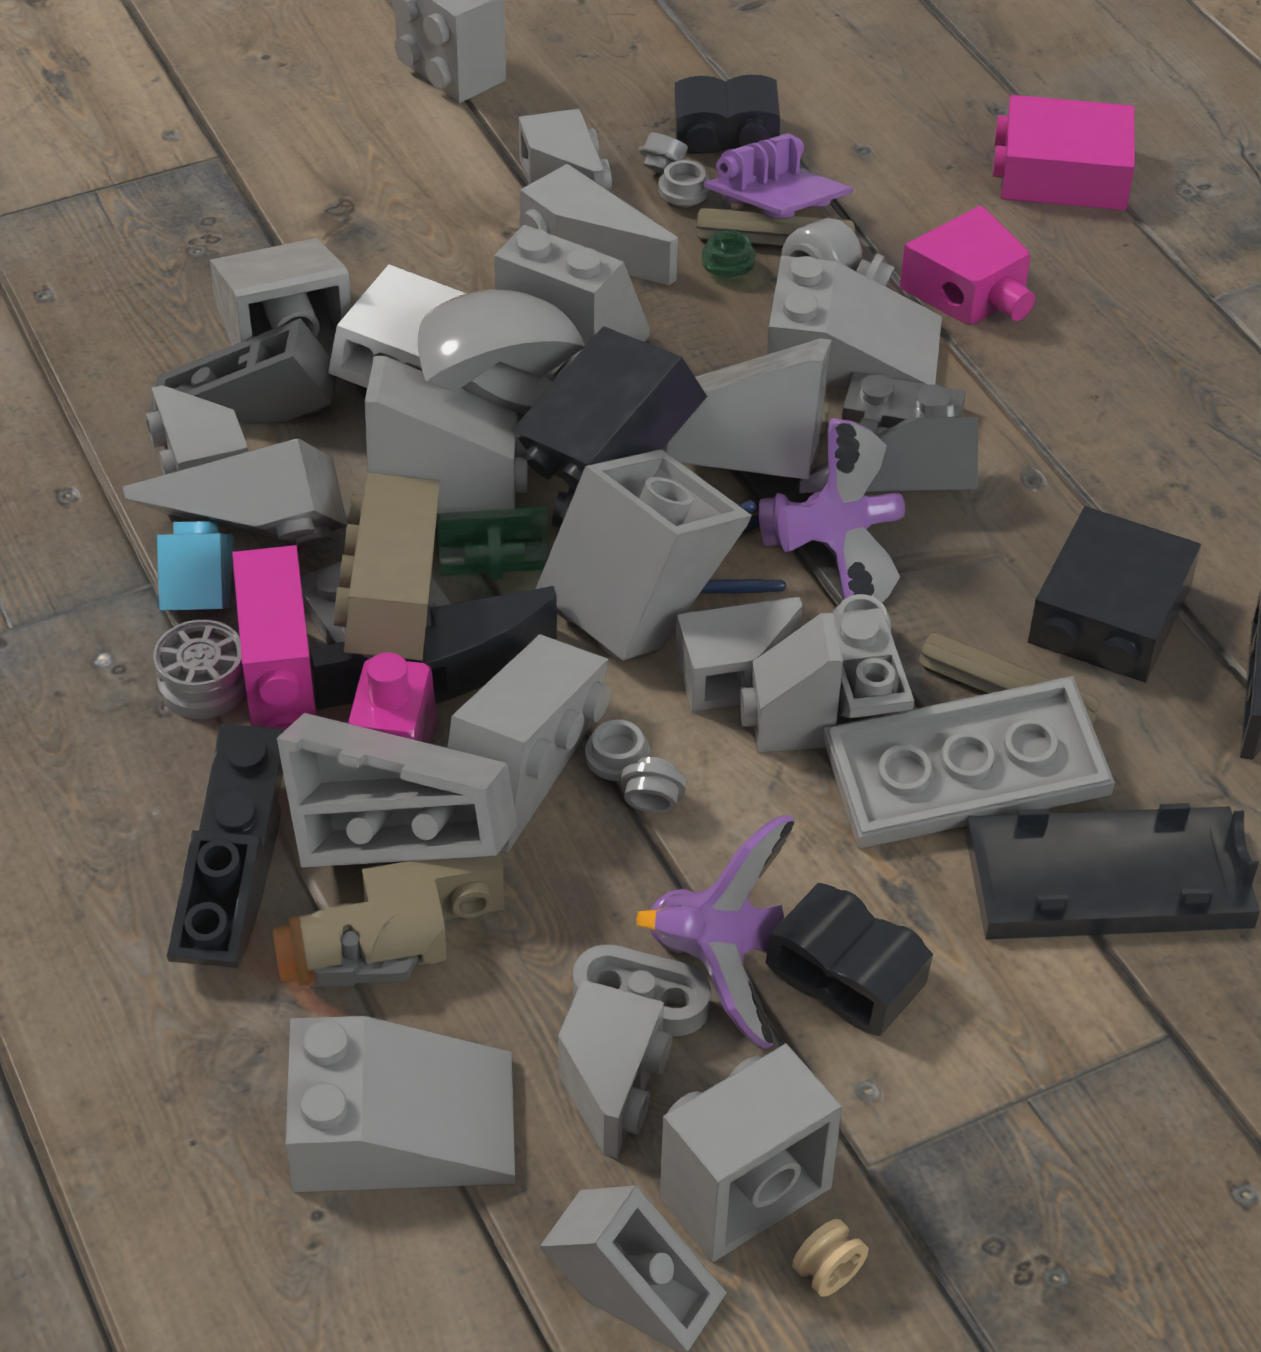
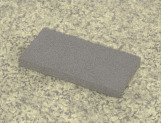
M1073 676L824 728L823 741L858 849L964 827L967 825L968 817L1018 815L1019 810L1048 809L1112 795L1115 784Z

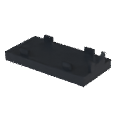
M1189 803L1160 804L1159 809L1075 813H1049V809L1019 810L1018 815L968 817L965 836L985 940L1251 929L1256 926L1260 910L1252 884L1259 862L1252 861L1247 850L1244 834V810L1234 811L1232 814L1230 806L1191 808Z

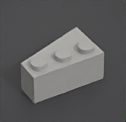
M541 634L456 711L451 718L448 740L449 749L508 763L518 827L500 850V852L505 854L509 853L593 722H598L602 718L611 695L610 686L605 685L609 659Z
M307 713L302 714L277 737L301 868L497 856L518 827L508 763Z

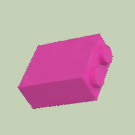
M1010 95L1007 115H997L994 146L996 147L992 177L1002 178L1001 199L1127 210L1135 168L1134 105Z
M297 545L232 552L242 665L251 726L287 729L304 713L316 716Z

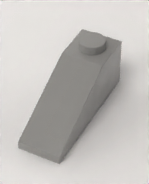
M569 164L520 189V228L523 225L543 230L551 235L624 261L629 276L666 285L677 281L678 237Z

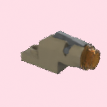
M500 852L497 856L417 860L362 869L365 902L356 904L345 903L316 911L313 914L288 918L289 925L272 928L280 983L298 981L299 987L310 986V989L332 986H354L355 983L403 982L410 978L415 967L447 960L444 920L459 917L475 918L485 913L505 910L504 873Z

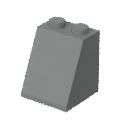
M523 225L494 255L495 290L523 292L555 305L574 324L585 346L603 326L643 342L649 338L650 327L624 261L527 225Z
M318 238L209 260L215 304L231 346L301 318L331 356L336 327L352 308L350 282L347 268Z
M819 338L696 376L695 378L708 397L667 443V454L680 463L809 479L818 454L832 340Z
M374 356L365 398L368 472L440 480L437 515H515L516 493H527L529 468L527 460L523 458L526 449L512 431L517 424V411L492 403L463 388L454 392L425 382L422 371L387 356Z
M662 449L585 466L536 589L554 586L557 594V614L567 621L576 623L598 641V645L603 651L624 661L661 649L676 628L677 614H683L688 611L747 527L752 515Z

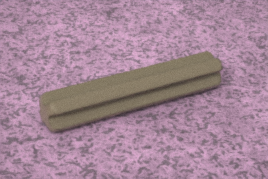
M702 208L698 213L696 232L697 238L701 240L783 247L787 237L796 229L825 218L795 215L789 218H773L760 212ZM837 219L843 221L845 224L851 227L855 233L854 222H852L851 220Z
M939 632L931 633L921 649L919 662L923 667L987 694L1053 680ZM1079 690L1093 726L1099 714L1100 701L1097 697Z

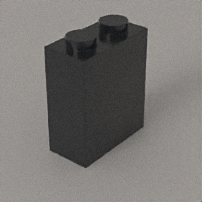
M603 326L516 424L512 431L526 449L523 458L527 460V464L535 472L546 479L556 475L564 479L576 491L585 466L663 449L708 396L682 356Z
M1084 506L1035 599L1028 643L1146 683L1191 588L1201 543Z

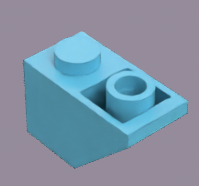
M211 521L173 522V534L157 535L159 610L229 608L234 535L218 533V523Z

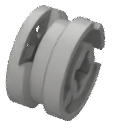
M192 620L172 627L157 641L153 652V660L159 693L164 699L165 706L171 712L189 719H210L230 712L244 699L246 687L240 636L234 629L213 620ZM194 631H204L203 636L190 639L187 634ZM214 632L224 635L226 639L219 640L211 638Z

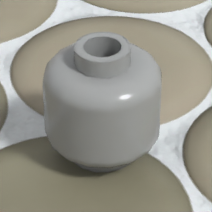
M825 218L802 226L790 234L783 245L782 256H808L819 260L837 261L856 271L862 260V249L859 239L851 227L841 220Z

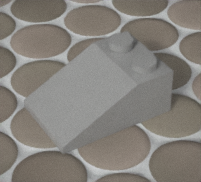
M781 256L769 323L767 355L819 338L830 339L832 342L826 385L849 388L854 371L879 374L890 378L929 385L935 384L942 316L837 261L819 260L808 256Z
M299 438L123 486L125 499L166 515L194 521L217 522L218 526L291 542L295 541L297 547H308L325 543L332 539L331 531L347 527L348 524L333 457Z
M367 1016L291 1018L285 1145L292 1191L317 1192L515 1184L512 1052Z

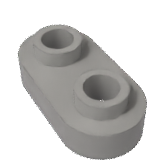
M617 945L592 947L583 952L574 964V997L582 979L662 1001L664 1002L663 1032L670 1033L672 1036H684L697 1031L704 1025L709 1016L711 987L706 976L692 965ZM670 1004H679L683 1007L670 1008L666 1006Z

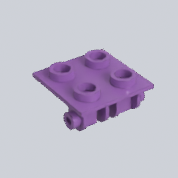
M789 133L725 151L716 164L719 178L704 182L705 188L724 194L726 201L736 204L754 205L762 208L766 216L773 218H789L794 216L797 210L809 206H827L831 203V199L853 193V187L800 169V158L804 152V145L800 138Z

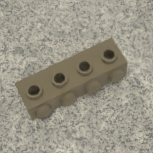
M367 472L364 495L352 494L349 524H347L344 555H342L339 587H337L334 611V626L346 627L344 653L362 654L371 659L378 654L390 652L396 653L404 659H423L440 480Z

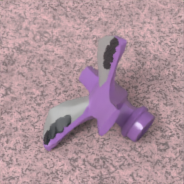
M832 418L829 421L828 481L821 492L814 493L806 502L802 503L790 502L784 494L777 493L774 498L760 499L759 523L762 541L765 547L779 545L783 548L784 552L794 550L810 541L823 543L835 555L844 599L852 595L864 594L872 596L883 603L889 597L900 576L890 555L872 537L867 528L871 524L894 522L902 519L905 514V502L903 496L897 492L874 496L864 495L881 468L887 445L870 429L849 420Z
M786 814L772 819L746 840L710 888L695 893L686 889L669 891L658 898L650 910L638 911L636 917V925L650 929L652 936L663 948L676 953L686 952L699 958L704 963L726 1013L747 1039L762 1049L773 1046L772 1033L763 1006L743 967L744 953L756 949L767 954L770 933L784 919L782 905L778 904L757 909L749 903L751 889L777 857L793 828L795 819Z

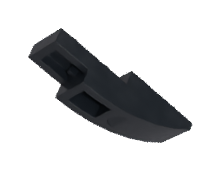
M554 586L430 608L431 626L426 627L423 659L405 660L425 663L431 667L436 704L483 687L539 634L552 639L557 638V594ZM345 642L310 648L314 692L319 709L352 704L354 702L364 662L369 660V658L362 654L344 653Z
M220 723L199 831L192 830L167 952L169 962L239 967L262 901L281 817L278 798L283 769L277 737L286 729Z

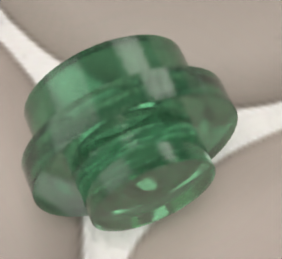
M724 230L710 236L708 244L702 250L701 262L709 273L721 279L732 280L746 275L754 268L756 254L746 235L737 231Z

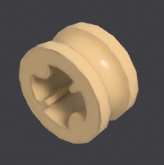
M833 1219L815 1230L805 1240L793 1259L792 1267L801 1277L813 1276L812 1288L821 1297L829 1296L847 1284L858 1272L868 1256L869 1248L860 1238L852 1240L847 1238L849 1228L841 1219Z

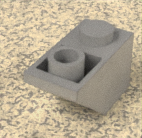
M580 108L519 117V160L528 184L569 164L606 190H611L612 177L609 162L607 159L599 158V142L596 130L594 128H587Z
M163 385L151 388L155 412L145 413V418L153 448L164 447V450L158 451L163 475L249 452L233 409Z
M800 597L677 614L675 659L692 712L740 705V689L751 688L752 662L801 628L803 605Z
M875 608L834 614L843 657L837 715L854 718L913 710L914 698L883 609Z
M582 979L558 1035L559 1078L603 1155L618 1159L627 1133L630 1132L638 1135L643 1127L650 1102V1092L644 1089L650 1074L658 1076L663 1074L670 1055L673 1036L670 1033L663 1032L664 1002Z

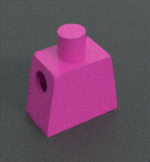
M981 205L906 243L904 246L900 288L964 324H975L999 310L1014 321L1022 320L1032 310L1036 299L1035 294L1026 288L1031 259L1029 251Z
M390 652L378 654L365 661L348 724L432 744L438 719L431 667L425 663L406 661L402 656Z

